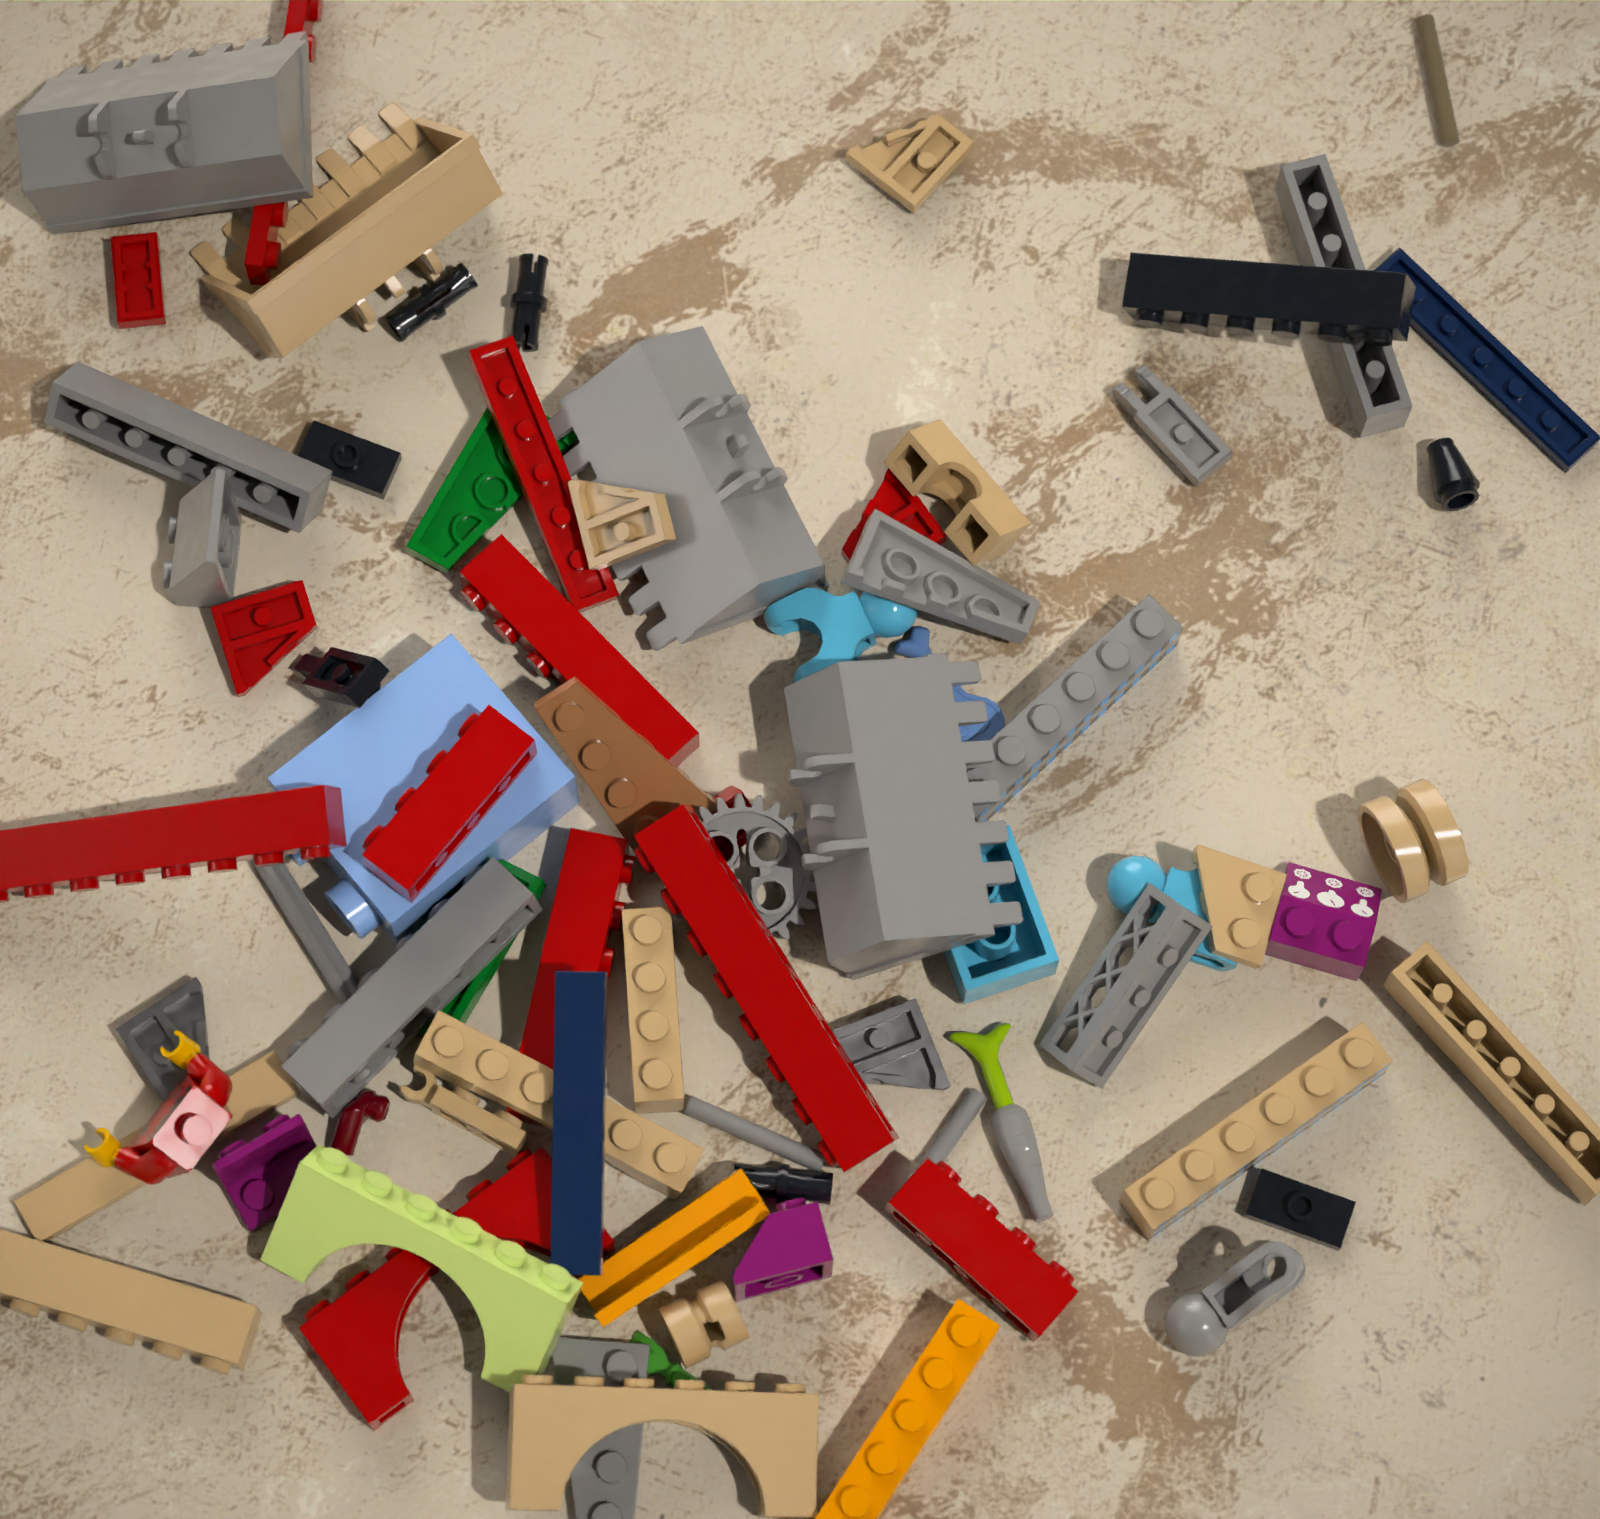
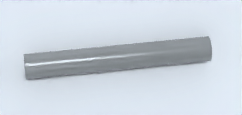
M975 1088L969 1090L911 1176L927 1158L935 1165L939 1160L943 1162L946 1160L987 1101V1097Z
M691 1096L684 1114L804 1167L821 1172L826 1159L820 1151L701 1099Z

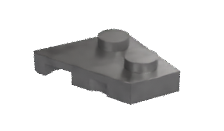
M197 977L116 1028L163 1102L183 1076L188 1073L187 1069L178 1067L160 1052L162 1046L170 1052L178 1047L180 1038L173 1033L174 1031L182 1032L199 1044L201 1053L210 1059L203 987Z
M916 998L832 1030L866 1084L941 1091L951 1087Z

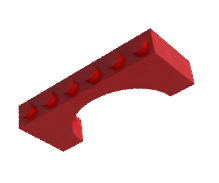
M543 1147L534 1153L527 1149L514 1157L506 1165V1169L509 1172L492 1183L490 1179H486L470 1190L466 1195L468 1202L452 1213L450 1209H446V1211L457 1217H464L475 1221L482 1230L503 1241H512L524 1249L539 1252L551 1258L552 1159ZM603 1227L604 1259L616 1249L614 1240ZM393 1247L385 1255L387 1262L373 1273L369 1269H365L351 1278L344 1286L347 1292L334 1302L330 1303L328 1299H325L312 1307L303 1316L306 1322L299 1327L305 1339L373 1431L414 1401L406 1387L400 1369V1334L407 1312L415 1297L428 1281L441 1271L440 1268L423 1257L397 1247ZM572 1275V1276H573L575 1279H577V1278L580 1277L581 1275Z

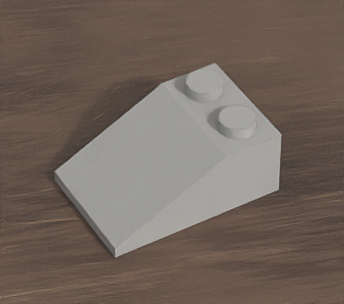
M215 470L181 498L178 516L170 517L168 540L169 544H174L173 561L166 560L164 564L163 587L164 589H169L175 606L210 608L233 601L242 518L226 470Z

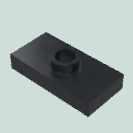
M314 420L298 454L299 457L332 470L330 480L383 500L402 460L401 453Z
M1262 1168L1245 1218L1339 1251L1356 1202Z

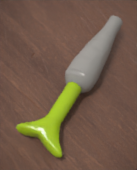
M1009 1023L998 1025L987 1035L955 1032L950 1035L949 1039L966 1049L981 1066L996 1109L991 1120L995 1139L1012 1175L1015 1177L1017 1184L1029 1203L1035 1222H1042L1052 1218L1054 1215L1046 1194L1042 1164L1032 1123L1027 1111L1014 1104L998 1060L1000 1046L1011 1029V1025Z

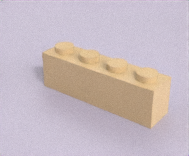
M668 906L623 909L622 921L635 1111L637 1114L685 1111L672 913Z

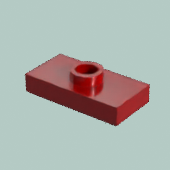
M150 232L112 236L111 249L119 329L166 324L158 233Z

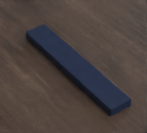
M1400 247L1374 270L1407 273L1416 286L1410 326L1565 473L1599 443L1600 435Z
M555 971L551 1264L561 1266L570 1275L601 1276L603 1274L607 972Z

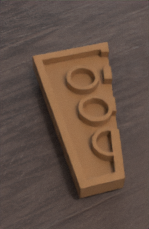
M576 677L568 680L533 703L536 711L623 838L628 839V844L634 854V850L640 846L634 835L682 804L691 805L700 820L699 807H705L711 814L716 812V799L708 792H704L690 780L685 772L660 754L653 744L621 720L614 710Z

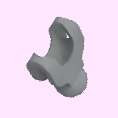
M1282 1242L1266 1243L1237 1262L1217 1280L1202 1290L1203 1293H1189L1178 1298L1170 1306L1165 1318V1330L1170 1343L1179 1352L1191 1357L1206 1356L1215 1352L1224 1343L1229 1329L1234 1330L1300 1285L1306 1272L1302 1256L1295 1249ZM1277 1257H1284L1287 1264L1285 1274L1277 1280H1272L1267 1273L1268 1264Z

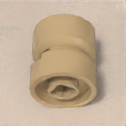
M722 1279L698 1290L696 1300L692 1302L681 1298L658 1309L664 1327L685 1369L710 1358L712 1348L715 1346L725 1351L749 1339V1334L741 1314Z

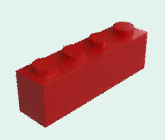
M490 705L480 715L475 712L465 720L458 731L457 736L460 739L449 752L441 750L432 759L426 769L428 777L417 790L414 787H410L404 792L395 805L394 810L397 813L385 827L381 824L376 826L363 843L362 848L365 851L361 855L365 867L411 903L537 755L535 739Z
M927 1158L891 1198L884 1209L1034 1342L1079 1292L1071 1285L1075 1280L1074 1277L1058 1262L1052 1260L1047 1264L1034 1252L1037 1245L1022 1230L1014 1227L1010 1231L996 1219L999 1211L985 1197L980 1194L972 1197L958 1185L962 1181L961 1177L949 1165L941 1160L935 1165Z

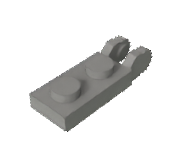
M1141 365L1133 372L1135 379L1146 393L1154 399L1145 405L1127 385L1121 382L1112 389V393L1119 405L1130 416L1134 417L1137 425L1182 473L1198 487L1230 461L1233 452L1171 385L1167 387L1149 367Z

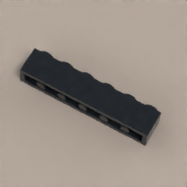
M1130 253L1122 308L1135 320L1136 324L1149 328L1163 327V322L1180 323V327L1198 332L1207 331L1208 326L1225 327L1227 332L1238 335H1252L1254 329L1270 330L1272 335L1285 339H1297L1300 333L1317 334L1318 339L1327 342L1341 343L1345 342L1346 337L1364 338L1363 341L1370 345L1391 346L1393 340L1407 341L1416 286L1407 273Z

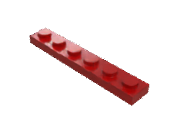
M513 335L469 350L467 354L468 360L566 599L580 613L617 600L619 593L608 567L601 570L589 569L568 486V481L572 480Z

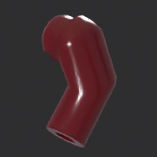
M375 1090L363 1091L341 1110L330 1148L352 1156L362 1125L368 1118L376 1122L385 1120L390 1107L389 1099L383 1095H376Z

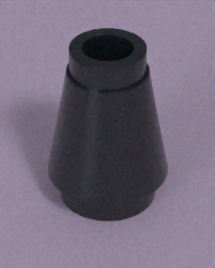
M1441 438L1429 444L1426 450L1429 456L1435 501L1441 503L1446 511H1458L1471 506L1479 498L1478 488L1480 482L1459 449L1455 446L1453 439Z

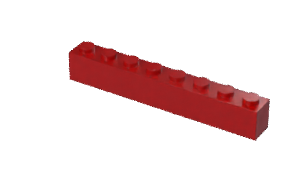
M317 785L0 830V903L9 902L8 893L24 891L25 898L54 896V887L65 885L70 886V892L100 889L99 881L115 879L116 886L146 883L145 874L161 872L163 880L191 877V868L207 866L208 873L231 872L238 870L237 862L254 860V867L284 864L283 855L300 853L301 860L330 858V849L347 847L341 788Z
M682 804L635 834L634 837L640 845L634 850L638 860L649 874L656 871L666 887L660 891L662 898L675 916L682 913L692 929L686 933L691 945L701 958L707 954L718 970L712 975L715 983L728 1000L733 996L735 997L744 1012L739 1016L743 1028L754 1042L760 1038L770 1053L765 1058L768 1068L780 1084L787 1081L796 1095V1098L791 1100V1103L803 1123L807 1126L813 1122L823 1138L817 1144L830 1166L834 1168L839 1165L843 1172H846L899 1139L898 1134L693 807L689 804Z

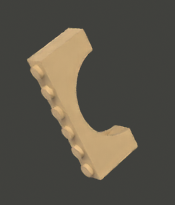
M523 1375L522 1384L510 1386L505 1510L560 1511L565 1486L571 1472L581 1457L595 1443L608 1434L627 1426L663 1422L699 1430L711 1436L731 1451L744 1467L752 1482L758 1505V1518L811 1519L816 1517L819 1394L805 1393V1384L776 1383L775 1392H755L754 1382H725V1391L705 1390V1381L675 1380L674 1389L654 1388L655 1379L625 1378L624 1387H604L603 1377L578 1376L573 1378V1386L553 1385V1376Z

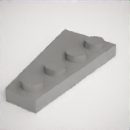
M560 1337L552 1353L557 1385L573 1386V1378L578 1376L603 1377L604 1387H624L625 1378L648 1379L650 1345ZM644 1423L627 1426L608 1434L595 1443L577 1462L570 1474L576 1519H635Z

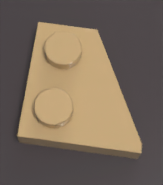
M937 114L919 121L912 128H901L885 134L884 140L862 149H860L859 145L850 148L846 152V161L908 210L915 213L973 150L974 141Z
M573 479L568 481L589 569L601 570L676 540L665 494Z
M1198 844L1193 849L1192 859L1193 864H1197L1202 891L1199 893L1202 912L1206 915L1208 923L1213 926L1207 934L1210 953L1257 969L1263 962L1287 874Z

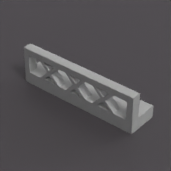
M1149 883L1039 1045L1071 1071L1103 1088L1213 926ZM1159 901L1166 908L1157 922L1147 927V916ZM1134 946V955L1129 963L1119 968V958L1124 950ZM1106 986V997L1098 1007L1091 1009L1092 997L1099 988ZM1078 1027V1038L1070 1050L1065 1052L1059 1047L1071 1029Z

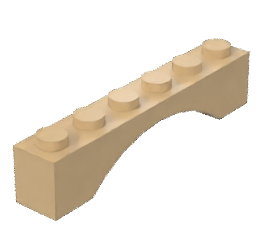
M438 1010L415 1052L413 1064L455 1086L496 1101L553 1129L554 1070ZM605 1097V1160L631 1178L676 1201L685 1188L704 1148Z

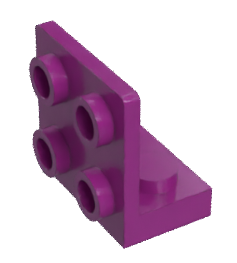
M288 1114L275 1118L262 1128L263 1135L247 1144L245 1140H239L228 1145L219 1152L218 1156L220 1159L212 1164L251 1234L277 1220L299 1163L317 1146L300 1114L292 1118Z

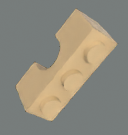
M941 419L909 430L884 460L886 466L913 497L922 493L934 494L943 499L952 508L956 518L945 529L944 533L974 567L1005 554L1031 524Z

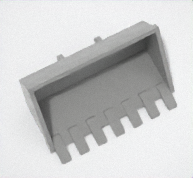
M307 32L287 34L279 44L270 45L269 37L252 39L243 49L233 51L232 43L218 44L212 46L202 56H196L195 48L179 50L168 61L159 62V54L139 57L130 67H123L124 64L121 59L102 63L95 72L86 73V65L67 68L58 78L49 79L43 85V88L15 115L23 192L46 221V228L55 235L313 198L309 44Z
M703 326L638 341L581 387L572 390L559 400L563 409L548 420L556 441L572 431H575L580 441L577 446L562 456L570 476H574L591 465L597 476L592 482L665 494L676 540L611 565L618 580H626L642 569L649 580V583L629 597V602L635 615H643L659 604L661 605L667 618L646 632V637L653 650L659 651L677 639L680 644H685L762 616L771 604L801 589L808 587L828 591L829 583L825 577V565L784 486L788 477L782 467H774L747 414V411L750 409L747 397L744 394H737Z
M947 653L928 654L915 658L837 662L784 687L797 769H790L787 774L789 784L800 787L810 854H803L801 856L802 867L805 870L814 872L828 964L845 972L846 978L856 980L994 936V928L1017 925L1023 921L1021 905L1018 901L989 903L987 887L1012 884L1016 880L1012 861L982 862L981 846L1006 843L1009 840L1004 820L975 821L973 806L999 803L1002 799L1000 784L997 780L968 781L966 766L992 763L995 759L993 744L990 740L962 742L959 726L985 723L988 719L986 704L983 700L955 702L952 687L977 684L981 680L979 664L976 661L948 662Z

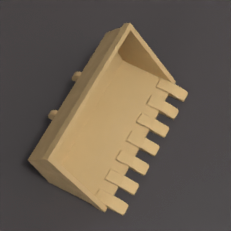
M395 102L390 103L379 111V117L394 134L382 143L364 125H360L348 134V140L363 156L359 160L349 165L333 148H329L317 157V163L331 180L319 189L313 184V198L298 200L300 203L288 211L287 225L285 228L278 229L276 241L281 243L280 266L278 270L271 271L270 282L264 286L250 285L244 266L250 229L239 218H234L222 227V232L237 248L226 258L223 259L207 241L201 242L191 250V256L206 272V275L200 278V281L211 294L219 298L269 358H284L345 311L353 317L364 331L369 332L375 327L376 316L364 297L384 283L392 296L396 299L399 298L406 291L395 277V274L412 261L432 283L436 282L442 277L440 272L443 271V267L431 247L503 194L479 151L481 146L474 134L422 117L413 121Z

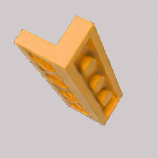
M739 1168L603 1260V1274L601 1276L581 1275L578 1277L577 1280L584 1283L581 1291L595 1310V1317L602 1327H605L771 1214L770 1210L742 1168Z

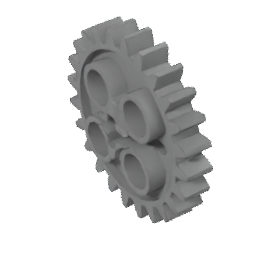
M736 794L733 808L730 809L721 797L717 798L715 805L717 813L713 815L705 807H699V816L711 838L720 836L730 844L731 853L726 862L731 870L740 866L737 831L740 829L745 831L747 867H755L756 877L749 878L747 882L749 898L770 932L776 931L783 939H789L790 935L786 926L789 921L798 926H804L805 924L803 918L798 913L799 909L815 910L816 905L806 897L808 891H816L815 882L810 880V874L814 872L803 869L801 862L803 854H810V847L804 846L802 842L808 836L807 829L803 828L795 831L792 828L798 814L793 812L784 819L780 818L781 802L776 801L768 811L763 810L761 795H756L751 807H746L742 794ZM762 833L773 835L779 844V852L771 861L761 860L754 852V841ZM768 881L777 884L782 891L781 903L772 910L761 907L757 900L759 887ZM682 913L677 915L679 919L685 918Z

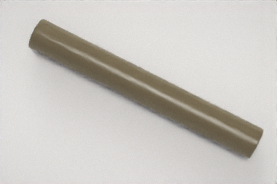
M1426 14L1416 18V25L1441 145L1449 147L1458 144L1460 140L1434 16Z

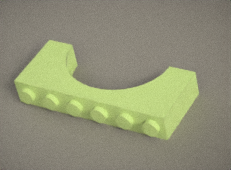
M320 1144L299 1163L260 1259L265 1264L304 1284L323 1264L326 1256L348 1246L359 1244L388 1245L423 1257L451 1277L471 1301L481 1322L485 1339V1361L480 1377L509 1393L510 1386L522 1384L523 1375L544 1374L584 1284L572 1277L561 1266L547 1264L526 1253L519 1244L512 1241H503L482 1230L475 1221L464 1217H457L438 1207L431 1198L421 1194H413L394 1184L387 1175L377 1171H369L350 1161L343 1152L334 1148H326Z

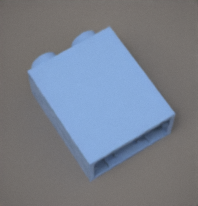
M452 633L368 698L361 708L354 709L268 777L273 792L317 785L341 788L347 847L330 849L331 857L324 859L341 879L324 895L339 917L359 939L362 940L380 925L396 945L406 935L415 934L428 921L431 910L440 901L450 899L462 888L465 877L473 868L480 864L485 865L492 857L498 862L501 859L508 861L579 804L575 775ZM490 705L535 739L537 755L411 903L365 867L361 855L365 851L362 848L363 843L376 826L381 824L385 827L397 813L394 810L395 805L404 792L410 787H414L417 790L428 777L426 769L432 759L441 750L449 752L460 739L457 736L458 731L465 720L475 712L480 715ZM300 853L288 855L299 867L309 861L301 860Z

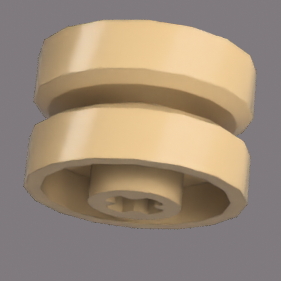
M1419 779L1401 787L1397 793L1396 802L1382 795L1360 805L1358 821L1366 849L1380 879L1389 893L1398 902L1406 903L1425 895L1429 890L1430 880L1437 885L1446 886L1466 877L1469 868L1463 838L1447 803L1429 780Z

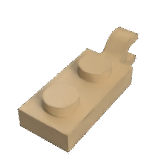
M414 1065V1072L426 1079V1085L418 1091L403 1085L400 1091L407 1101L425 1105L432 1109L433 1113L514 1157L524 1151L529 1141L526 1131L521 1129L524 1124L521 1120L501 1109H498L495 1115L478 1106L480 1099L461 1087L454 1086L452 1092L440 1085L438 1087L434 1074Z

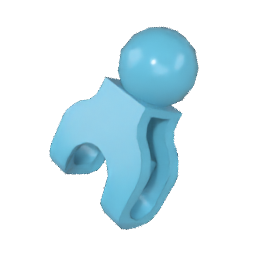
M807 587L771 604L766 609L763 619L767 627L774 634L783 636L791 632L806 630L817 634L823 643L819 653L807 663L797 668L793 683L837 662L858 661L864 651L877 645L875 636L883 638L901 636L915 622L918 609L865 591L858 598L855 591L843 596H835L821 589Z
M1134 855L1123 858L1114 864L1107 876L1106 888L1109 899L1114 907L1125 915H1128L1147 885L1151 883L1179 904L1208 922L1201 907L1199 893L1202 891L1198 868L1192 871H1182L1171 867L1165 874L1161 866L1149 857ZM1158 901L1150 912L1151 915L1148 922L1155 924L1166 906ZM1207 935L1189 960L1190 962L1218 971L1235 969L1238 964L1237 962L1211 954Z

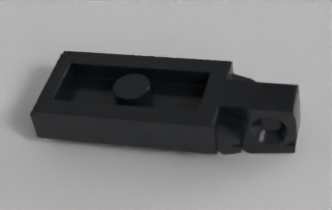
M330 647L322 658L305 654L294 667L296 671L306 677L302 685L314 696L361 708L368 698L380 690V682L390 671L374 657Z

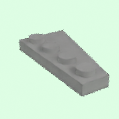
M876 509L872 512L864 526L841 580V584L1018 644L1028 635L1040 601L980 567H974L964 558Z

